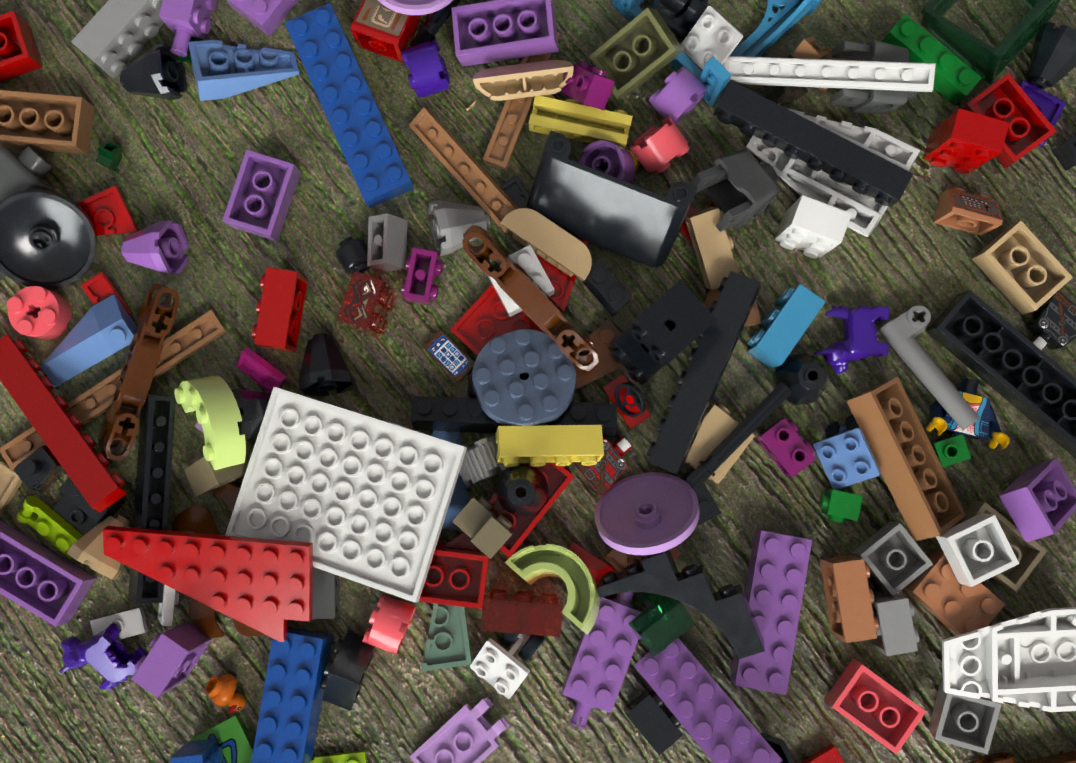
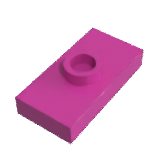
M249 347L242 350L236 365L240 371L269 393H272L273 387L282 389L287 376Z

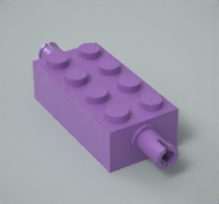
M217 0L162 1L159 17L175 34L172 48L170 49L173 54L186 57L189 47L188 42H190L191 36L205 40L206 34H209L211 29L210 17L212 11L216 8Z
M634 592L618 593L617 597L613 598L609 596L601 597L599 612L594 626L588 635L584 632L581 634L562 686V695L577 701L572 719L569 722L575 727L578 724L580 729L586 728L592 708L596 707L612 713L648 615L645 610L631 604Z

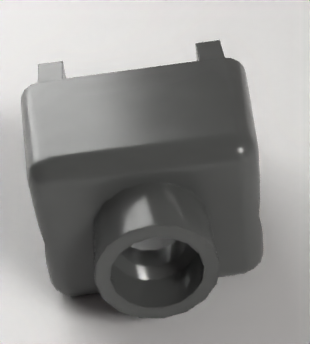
M871 40L867 44L844 41L832 49L831 57L854 61L909 62V50L905 47L877 40ZM843 88L830 96V104L849 106V111L855 113L886 114L905 104L909 99L914 98L918 91Z
M30 145L19 155L4 146H0V202L9 195L23 190L43 189L54 192L53 187L43 178L53 168V165Z
M741 150L716 159L709 169L698 173L690 183L698 187L696 193L703 190L720 211L724 212L725 215L716 225L720 232L730 227L739 229L764 212L779 193L777 175L774 168L769 163L758 162L748 150Z

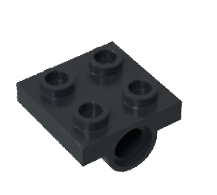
M654 0L651 8L657 9L671 32L684 40L708 7L706 5L708 0Z

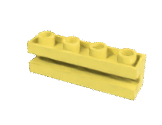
M550 94L541 95L534 98L533 111L529 120V131L549 135L552 130L573 141L591 144L604 140L626 148L633 116L628 115L623 110H600L591 106L581 105L573 99L563 101L556 99Z
M602 425L498 426L495 433L496 444H498V451L496 453L497 464H504L505 467H516L520 465L519 463H530V466L533 467L544 466L546 463L568 466L571 465V462H581V465L590 466L597 464L604 456Z

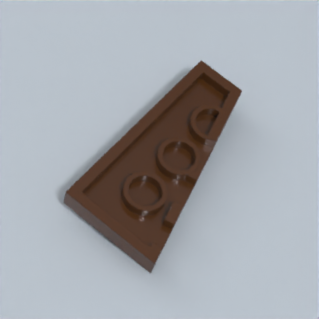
M609 319L588 336L594 344L599 363L590 371L582 370L573 363L576 370L575 390L624 366L613 359L611 351L608 349L622 335ZM582 350L579 354H585L589 350ZM593 355L587 361L579 360V362L587 364L591 362Z

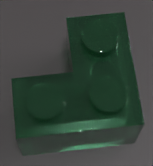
M641 592L637 596L645 610L628 623L642 645L654 657L695 624L681 601Z

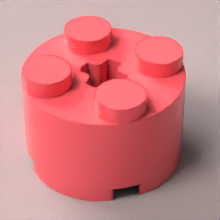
M670 117L661 121L663 126L660 128L654 125L633 142L635 146H630L629 148L647 173L652 174L657 171L659 174L671 165L669 162L675 156L681 157L690 149L687 145L688 141Z
M29 286L23 288L7 301L9 321L13 328L22 335L46 340L55 339L67 330L68 327L66 326L69 319L72 318V309L68 300L59 293L43 287Z
M382 593L377 607L380 609L374 608L369 620L372 628L368 627L363 642L387 652L398 654L416 606Z

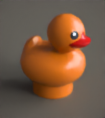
M232 674L213 675L208 680L205 694L211 696L212 702L216 706L223 707L228 705L229 713H233L234 711L242 710L246 704L245 697L241 693H235L238 680Z

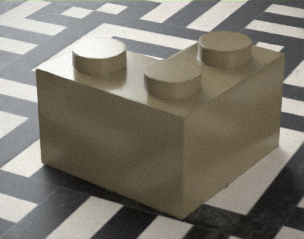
M251 441L246 442L245 463L214 470L210 461H206L204 454L192 459L193 464L185 468L184 471L195 497L213 492L223 485L244 478L253 451Z
M474 496L452 522L472 539L471 542L491 559L513 534L511 529L512 523L502 514L499 517L491 511L493 506L482 496L479 500Z

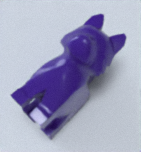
M834 305L832 310L825 313L828 317H838L844 320V340L833 343L825 349L815 352L814 355L823 356L825 362L832 365L836 374L846 372L850 361L870 356L882 357L888 355L889 343L877 341L878 335L875 334L878 332V329H874L876 324L873 323L874 321L881 322V319H889L888 306H874L872 308L869 306H858L848 309L842 305L839 308Z
M113 622L104 631L85 641H81L73 636L61 641V646L64 650L62 656L64 666L59 672L64 673L69 669L90 664L106 678L99 685V689L112 690L113 687H117L118 683L126 681L130 675L135 674V665L144 655L147 657L149 653L141 646L135 651L136 654L127 653L128 650L124 648L125 646L116 639L122 629Z

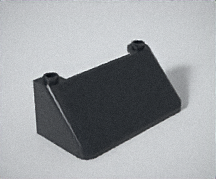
M551 130L542 153L526 208L537 211L576 238L650 267L663 265L670 254L698 187L686 182H676L671 185L666 197L568 159L571 152L570 140L566 136Z

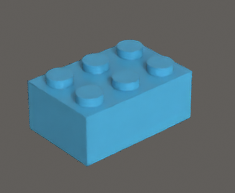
M801 284L794 288L789 287L786 292H782L775 302L778 307L774 308L772 312L769 311L761 322L764 327L755 332L747 342L750 347L746 352L770 369L782 365L826 301Z

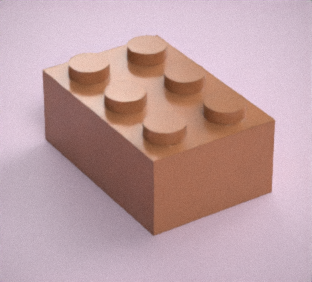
M934 550L928 557L933 565L904 587L903 590L956 635L987 627L1005 606V603L981 583L973 587L958 583L944 552Z
M850 554L820 558L819 562L831 634L845 643L877 639L876 630H879V623L872 610L874 594L868 586L867 578H870V569L867 562Z

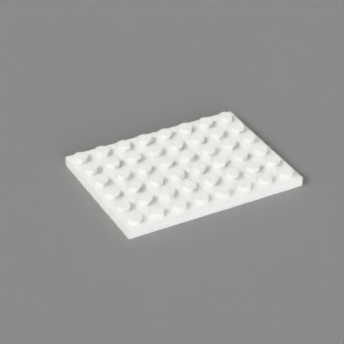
M273 387L225 536L313 543V567L415 603L419 602L467 447Z

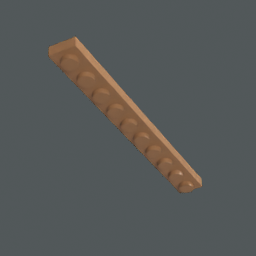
M214 310L208 311L164 340L163 349L152 381L228 332ZM123 368L69 402V407L66 408L70 415L72 413L75 414L84 426L106 412L113 403L114 393ZM32 426L0 447V453L10 469L14 470L19 463L46 444Z

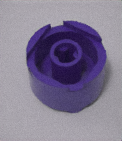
M436 39L401 51L406 66H409L411 72L408 75L410 85L413 90L415 89L418 97L423 98L451 89L444 58L440 54L438 55L437 52L440 51V47Z

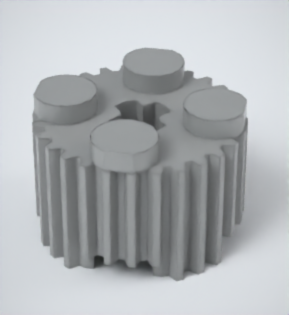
M486 437L473 443L474 446L467 448L459 473L465 486L469 487L478 481L493 477L510 468L505 467L504 464H497L496 453L498 451V444H496V437Z

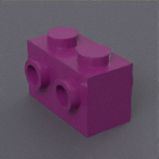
M580 61L579 65L572 63L574 67L573 76L565 82L566 85L562 88L561 92L584 105L604 110L608 98L611 96L615 81L606 77V71L596 68L592 64ZM564 72L563 80H565L567 72Z
M412 248L411 255L407 256L406 270H408L407 279L403 280L401 294L404 295L403 298L407 302L431 306L432 300H437L439 285H435L437 275L441 276L443 261L440 260L438 252Z
M781 418L757 435L756 439L786 477H794L816 460V457L812 454L814 449L806 440L802 441L797 434L799 432L797 426L790 419L787 421L786 418Z

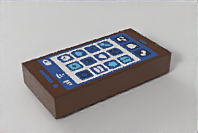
M441 329L423 346L458 382L473 369L474 362Z

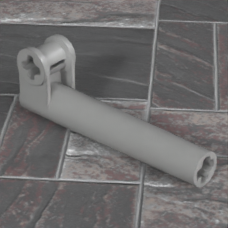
M914 306L899 317L889 321L879 332L958 426L965 430L979 420L980 417L915 339L916 336L923 333L931 319V313L924 306ZM912 319H921V322L919 320L914 322Z

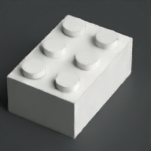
M802 195L784 213L774 240L780 242V246L786 249L793 250L796 248L804 251L803 254L807 257L821 258L842 242L852 213Z

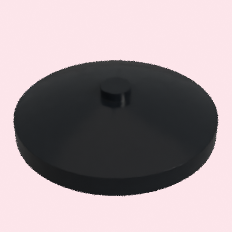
M43 189L19 191L9 195L0 202V271L7 277L28 287L39 286L46 289H55L77 281L88 271L96 253L97 237L91 219L77 203L62 194Z

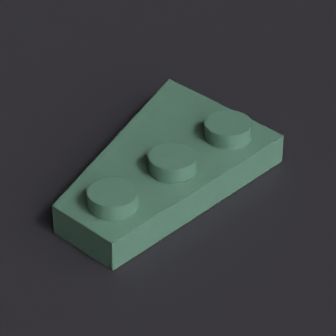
M434 603L421 672L471 665L472 655L465 607Z

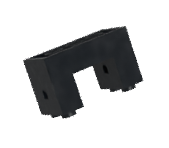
M680 279L628 326L629 329L618 337L608 349L611 351L613 359L618 363H622L628 370L630 378L643 385L717 319Z

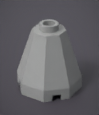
M442 200L432 201L429 204L428 214L429 216H434L432 222H429L435 249L439 250V256L449 255L462 248L463 233L472 225L480 226L486 231L487 227H490L489 215L487 212L484 213L481 207ZM474 237V238L470 239L469 241L472 242V241L476 240L477 237Z

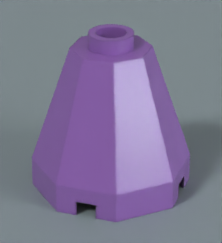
M169 220L158 221L128 236L122 242L121 252L127 262L170 275L180 274L188 263V255L184 256V249H188L189 242L180 224H172V221Z

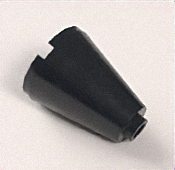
M520 464L516 467H510L501 474L497 482V499L500 505L510 514L516 516L532 515L539 511L546 502L548 496L547 481L544 475L533 466ZM518 487L526 489L524 497H518L516 494Z

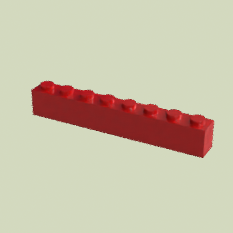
M6 334L0 338V381L90 507L101 513L127 494L122 487L125 484L124 480L116 471L112 473L108 468L111 464L108 458L102 452L97 453L94 448L97 445L90 434H84L81 431L80 427L83 424L75 414L72 413L70 415L66 410L69 407L68 403L60 394L56 396L52 391L55 386L47 376H41L39 373L42 370L41 366L33 357L29 359L25 354L29 350L20 339L15 341Z

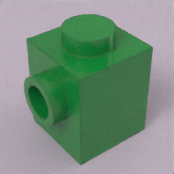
M953 434L930 442L942 467L971 459L963 434Z
M826 489L825 493H822L820 497L819 507L822 508V514L829 515L828 520L840 523L844 522V518L858 521L863 496Z

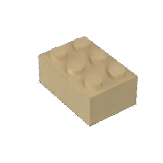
M1022 221L1007 227L972 258L974 263L1021 314L1036 311L1073 278Z

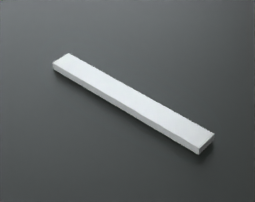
M729 56L723 66L731 74L727 84L732 80L738 84L932 92L936 63Z

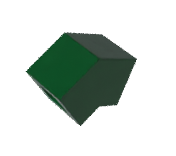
M107 140L98 148L99 155L96 162L116 171L122 159V149L120 145Z

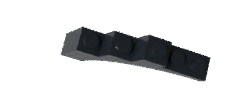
M670 550L657 554L642 555L641 565L633 563L625 567L624 571L605 573L598 581L596 589L600 598L625 592L655 593L679 600L695 608L708 617L725 634L734 647L739 659L765 651L764 639L741 584L735 586L728 584L721 587L718 592H715L704 564L696 566V564L688 565L681 570L682 572H679Z

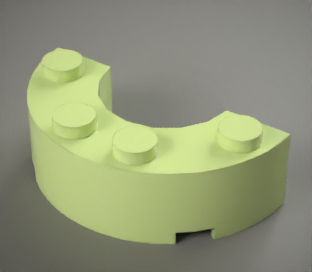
M208 376L181 382L179 387L174 390L175 399L178 404L181 403L185 413L196 411L197 421L199 424H202L205 445L203 446V454L206 461H210L214 470L245 463V434H239L237 423L242 421L236 399L228 384L220 376Z
M531 545L519 550L505 562L529 585L547 576L562 579L566 583L568 591L567 603L562 613L588 635L598 616L600 596L597 592V582L592 572L576 554L559 545Z

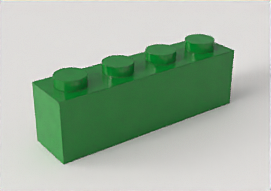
M906 14L903 15L881 41L907 48L909 50V63H936L933 88L954 106L965 98L982 79L979 74Z

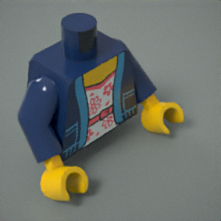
M964 378L961 391H959L980 417L979 420L965 430L958 426L937 400L930 405V423L926 427V430L929 432L935 429L938 431V436L943 432L963 434L964 437L975 440H988V438H991L989 442L991 449H995L999 443L1002 450H1004L1010 442L1009 437L1002 433L993 407L990 405V399L976 395L979 385L977 380Z

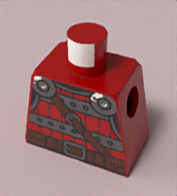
M623 436L612 445L606 438H603L604 456L597 464L584 466L581 465V462H572L601 497L628 466L622 456L632 446Z

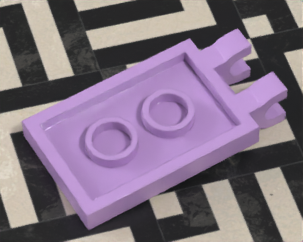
M486 697L473 709L469 704L463 706L422 744L410 758L414 763H481L501 745L496 738L511 724L505 717L499 719L493 726L488 723L483 714L494 704L489 697Z

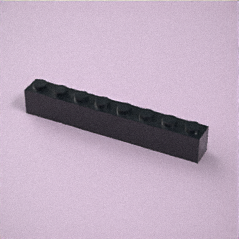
M730 80L713 113L720 122L738 127L743 134L761 139L762 143L768 147L781 149L789 158L800 159L806 162L807 166L812 170H821L829 174L832 180L839 183L844 182L852 186V189L859 194H868L875 198L878 204L892 207L901 199L913 176V173Z
M730 271L728 278L724 277L719 286L720 297L718 301L714 300L709 309L717 320L698 336L701 339L697 348L693 347L688 358V362H691L687 372H682L678 380L680 389L677 395H672L667 408L670 409L667 419L662 418L658 426L657 432L660 435L657 442L653 441L648 449L647 456L650 457L648 462L680 475L761 289L760 282Z
M147 395L145 403L141 408L133 528L165 531L168 528L175 396ZM130 568L128 600L135 604L163 603L164 584Z
M413 396L411 423L413 430L496 433L498 426H503L491 419L482 410L478 398ZM571 402L560 417L543 425H602L603 437L614 438L617 429V404Z

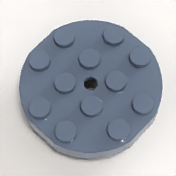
M519 329L493 338L482 348L473 366L472 381L482 410L497 423L503 426H541L556 420L568 408L575 391L576 370L572 361L559 349L557 343L548 334L536 330Z

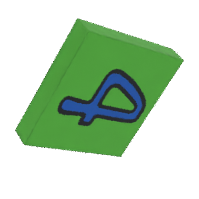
M239 714L190 739V741L218 738L219 747L221 746L223 749V760L221 763H251L254 745Z

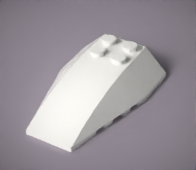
M788 109L907 171H910L920 152L919 149L872 127L865 126L862 128L853 126L850 122L842 121L840 123L827 120V117L819 115L813 117L804 115L805 112ZM752 136L746 146L759 160L769 163L776 171V174L801 196L804 195L852 213L847 227L866 237L874 230L888 206L878 204L875 198L868 194H859L852 189V186L844 182L839 183L832 180L829 174L821 170H812L807 166L806 162L800 159L789 158L781 149L766 146L762 143L761 139Z
M1076 607L1049 608L942 640L943 691L980 699V697L987 698L993 702L1014 703L1026 708L1031 706L1048 712L1076 711Z

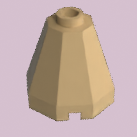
M119 514L116 518L112 516L107 517L73 543L67 554L82 564L88 565L94 571L112 580H116L122 572L124 564L104 555L103 529L107 526L129 527L131 521Z

